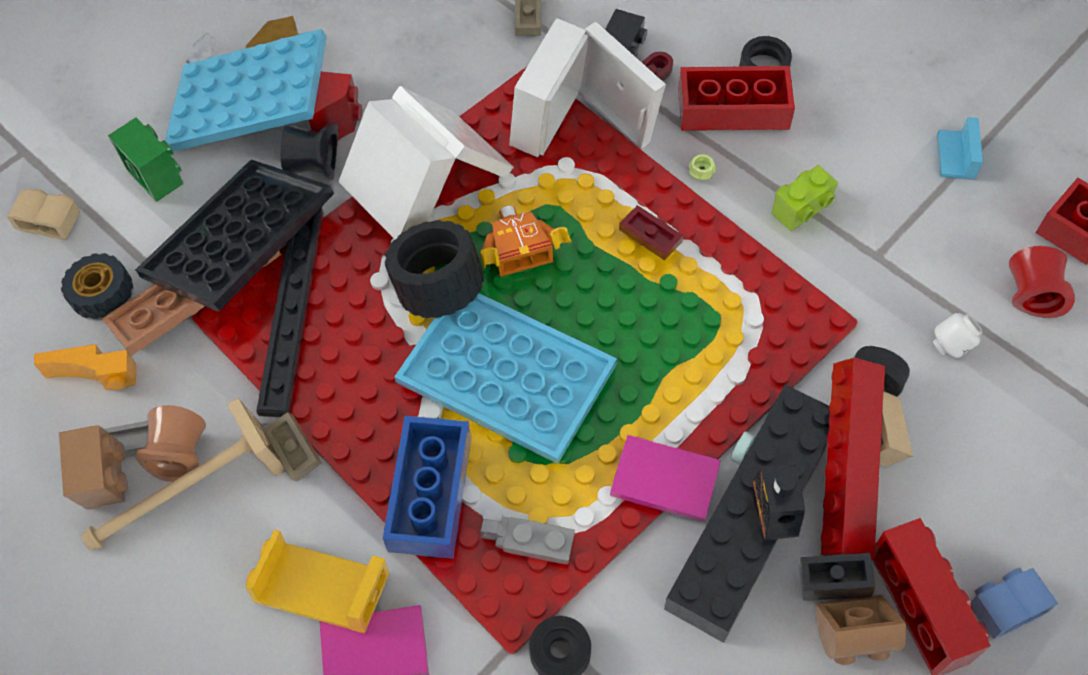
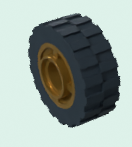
M94 253L90 256L82 257L77 262L75 261L66 270L65 276L61 281V292L78 315L81 314L84 318L98 319L105 317L127 302L132 295L133 283L131 282V276L121 261H118L115 256H109L107 253Z

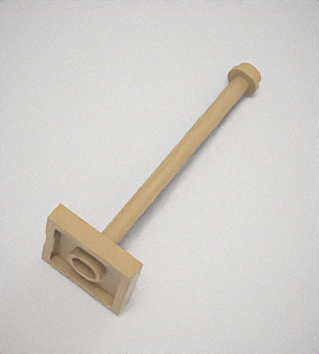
M239 398L227 404L243 432V435L240 436V441L99 528L95 529L93 526H89L86 528V532L81 534L84 544L91 551L104 547V539L247 451L250 453L254 452L275 476L285 471L286 469L265 435L260 421Z

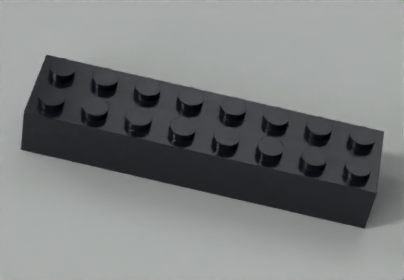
M786 384L784 385L666 597L664 610L717 640L725 642L778 539L766 541L764 539L753 478L761 468L795 465L803 493L828 445L829 405ZM782 516L778 520L786 521L788 519L786 516Z

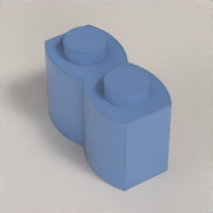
M1020 567L1003 576L1005 582L995 585L990 581L974 591L977 596L971 601V606L993 639H997L1043 616L1058 605V602L1035 569L1031 568L1023 572Z

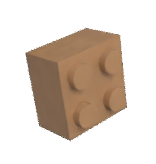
M99 425L59 432L63 496L85 509L125 502L124 492L128 490V481L125 473L122 472L121 461L125 460V450L122 442H119Z

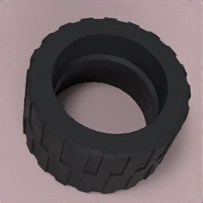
M441 220L423 222L408 228L407 231L398 235V238L390 244L385 254L386 271L402 307L415 316L439 318L454 314L456 311L467 307L470 302H473L483 287V269L469 231L465 230L460 224ZM448 264L437 271L422 274L434 266Z

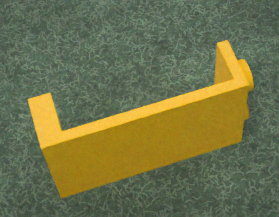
M274 529L270 539L266 540L261 548V557L256 568L252 569L247 576L246 589L254 603L365 634L390 573L385 558L372 555L369 564L365 565L288 544L285 542L281 531Z

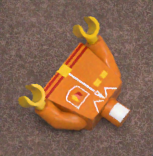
M514 206L503 207L499 211L501 219L492 223L493 232L486 236L480 252L482 268H486L487 264L494 263L498 266L499 275L502 277L553 262L552 244L557 250L560 248L561 243H571L568 229L565 227L554 229L542 220H536L531 212L517 215Z

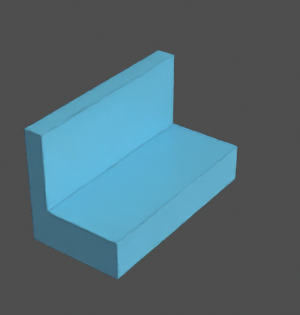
M967 117L961 131L939 130L937 133L941 177L975 179L982 166L983 157L979 118Z

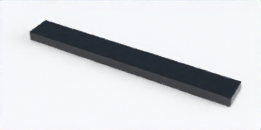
M322 207L287 242L256 412L258 416L282 417L287 412L290 413L324 214Z

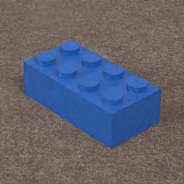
M413 416L404 417L382 538L388 552L454 558L472 438L469 421Z

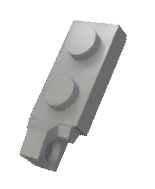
M502 517L501 522L484 519L481 537L495 540L496 547L502 548L507 553L567 565L570 559L575 529L515 517Z

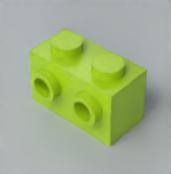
M819 164L809 171L804 170L795 181L789 185L784 184L776 191L772 214L790 231H793L802 223L810 220L812 216L823 208H827L835 200L838 181Z

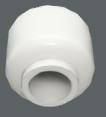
M954 313L935 326L934 333L936 339L933 340V343L942 355L948 353L954 358H959L980 344V335L983 332L970 314Z

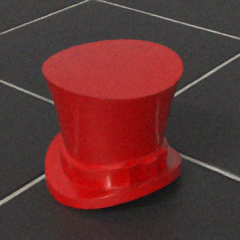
M1032 246L1016 252L1009 260V268L1018 288L1017 293L1012 297V305L1024 313L1041 318H1057L1068 313L1074 305L1075 294L1071 284L1065 281L1066 254L1057 248L1049 246Z

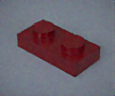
M638 205L619 223L620 231L664 261L683 241L682 234Z

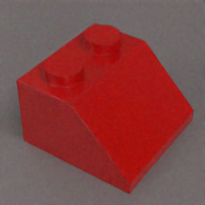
M321 71L313 119H308L311 130L316 131L321 130L328 124H337L339 129L338 140L354 132L357 120L360 121L362 118L363 108L362 104L358 103V87L354 86L352 74Z

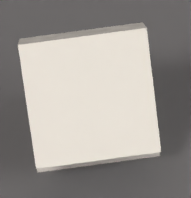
M556 18L514 88L509 145L536 157L540 154L544 155L579 93L638 148L643 149L650 143L666 84L597 22H594L584 30Z
M401 86L393 95V99L368 102L339 179V183L395 240L398 238V235L407 231L408 228L429 221L456 158L504 178L513 169V166L452 110Z

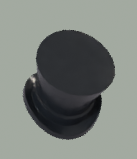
M293 124L285 125L280 150L282 170L291 173L317 170L318 172H323L327 179L333 180L337 156L338 125L328 124L318 131Z

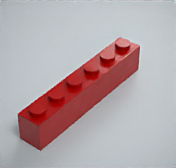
M855 357L833 363L831 374L832 390L829 405L830 420L827 436L828 450L825 468L823 526L820 537L821 555L870 553L872 561L875 560L885 366Z

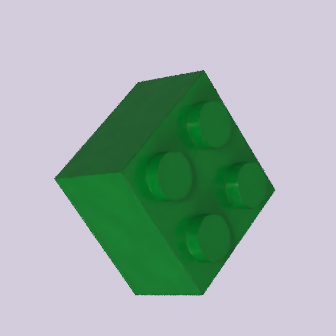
M135 117L108 135L125 169L156 202L184 184L179 175L182 170L175 159L171 157L174 154L173 150L165 140L160 142L157 139L158 135L149 124L144 126Z

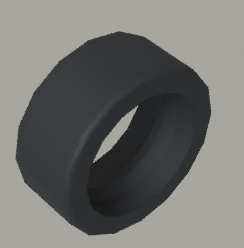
M758 36L750 39L744 45L739 66H757L751 61V58L757 55L772 56L780 62L779 66H790L792 61L791 49L779 38Z

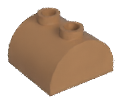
M882 595L815 603L818 630L827 656L830 659H834L836 663L849 665L856 661L855 656L868 655L873 660H886L890 656L889 652L903 650L906 642V623Z

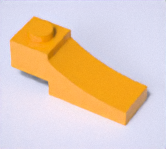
M93 344L34 354V365L45 378H87L99 381L106 390H121L126 386L136 385V363L127 350L102 353L98 346Z

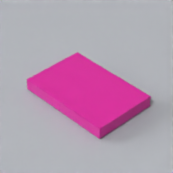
M627 435L610 496L705 523L721 460Z
M421 605L374 612L365 634L319 621L323 675H429Z

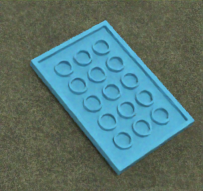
M318 29L304 32L303 34L281 38L273 42L258 44L254 47L185 64L165 138L173 152L313 119L327 38L324 31Z
M478 293L475 300L470 302L464 309H460L451 315L434 318L394 378L396 383L558 464L616 367L617 358Z

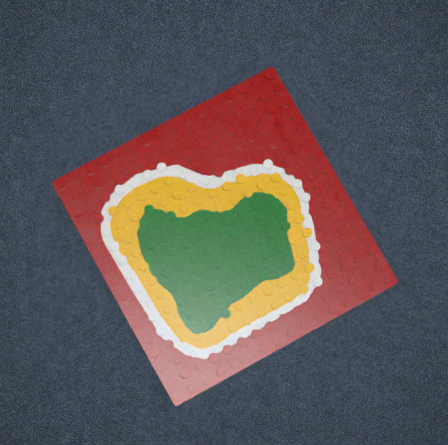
M526 67L459 116L513 166V169L504 178L456 158L428 222L441 220L452 221L455 224L462 225L471 234L480 263V252L486 236L493 232L492 223L501 219L499 211L503 207L514 206L517 215L531 212L536 220H542L554 229L559 227L568 229L571 243H561L560 248L557 250L552 244L553 262L502 277L499 275L496 264H487L486 268H482L484 282L479 292L481 295L617 358L616 367L559 463L557 464L396 383L394 376L435 317L422 318L421 316H415L402 307L384 262L386 251L395 239L353 196L326 215L322 220L290 413L296 418L314 450L384 523L386 522L404 417L413 416L469 421L472 438L454 558L415 556L509 654L518 652L530 640L532 632L537 625L545 619L555 616L664 512L610 496L627 435L719 459L741 438L745 431L747 432L773 407L785 384L793 388L857 326V319L576 98L544 155L540 154L536 157L510 146L514 88ZM637 205L683 235L682 243L665 261L619 230V223ZM286 246L279 250L281 253L279 257L262 267L219 312L205 306L192 317L194 323L259 392ZM448 264L434 266L422 274L437 271ZM502 517H515L575 529L569 563L566 565L504 552L502 548L496 547L495 540L481 537L483 520L489 519L501 522Z

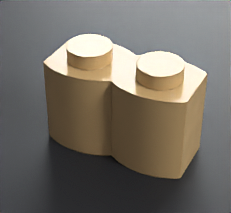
M23 189L7 218L17 230L65 240L72 230L80 210L75 201L67 195H48L40 189Z

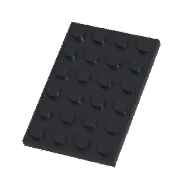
M251 159L143 261L135 271L140 278L219 312L297 231L334 195V192L328 184Z

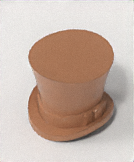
M165 405L151 409L147 414V444L144 449L137 450L136 459L152 476L163 481L173 482L199 466V458L194 450L206 428V423L201 416L183 407Z

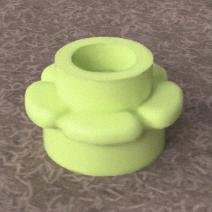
M705 154L695 156L688 166L690 169L689 174L698 180H708L716 172L713 159Z

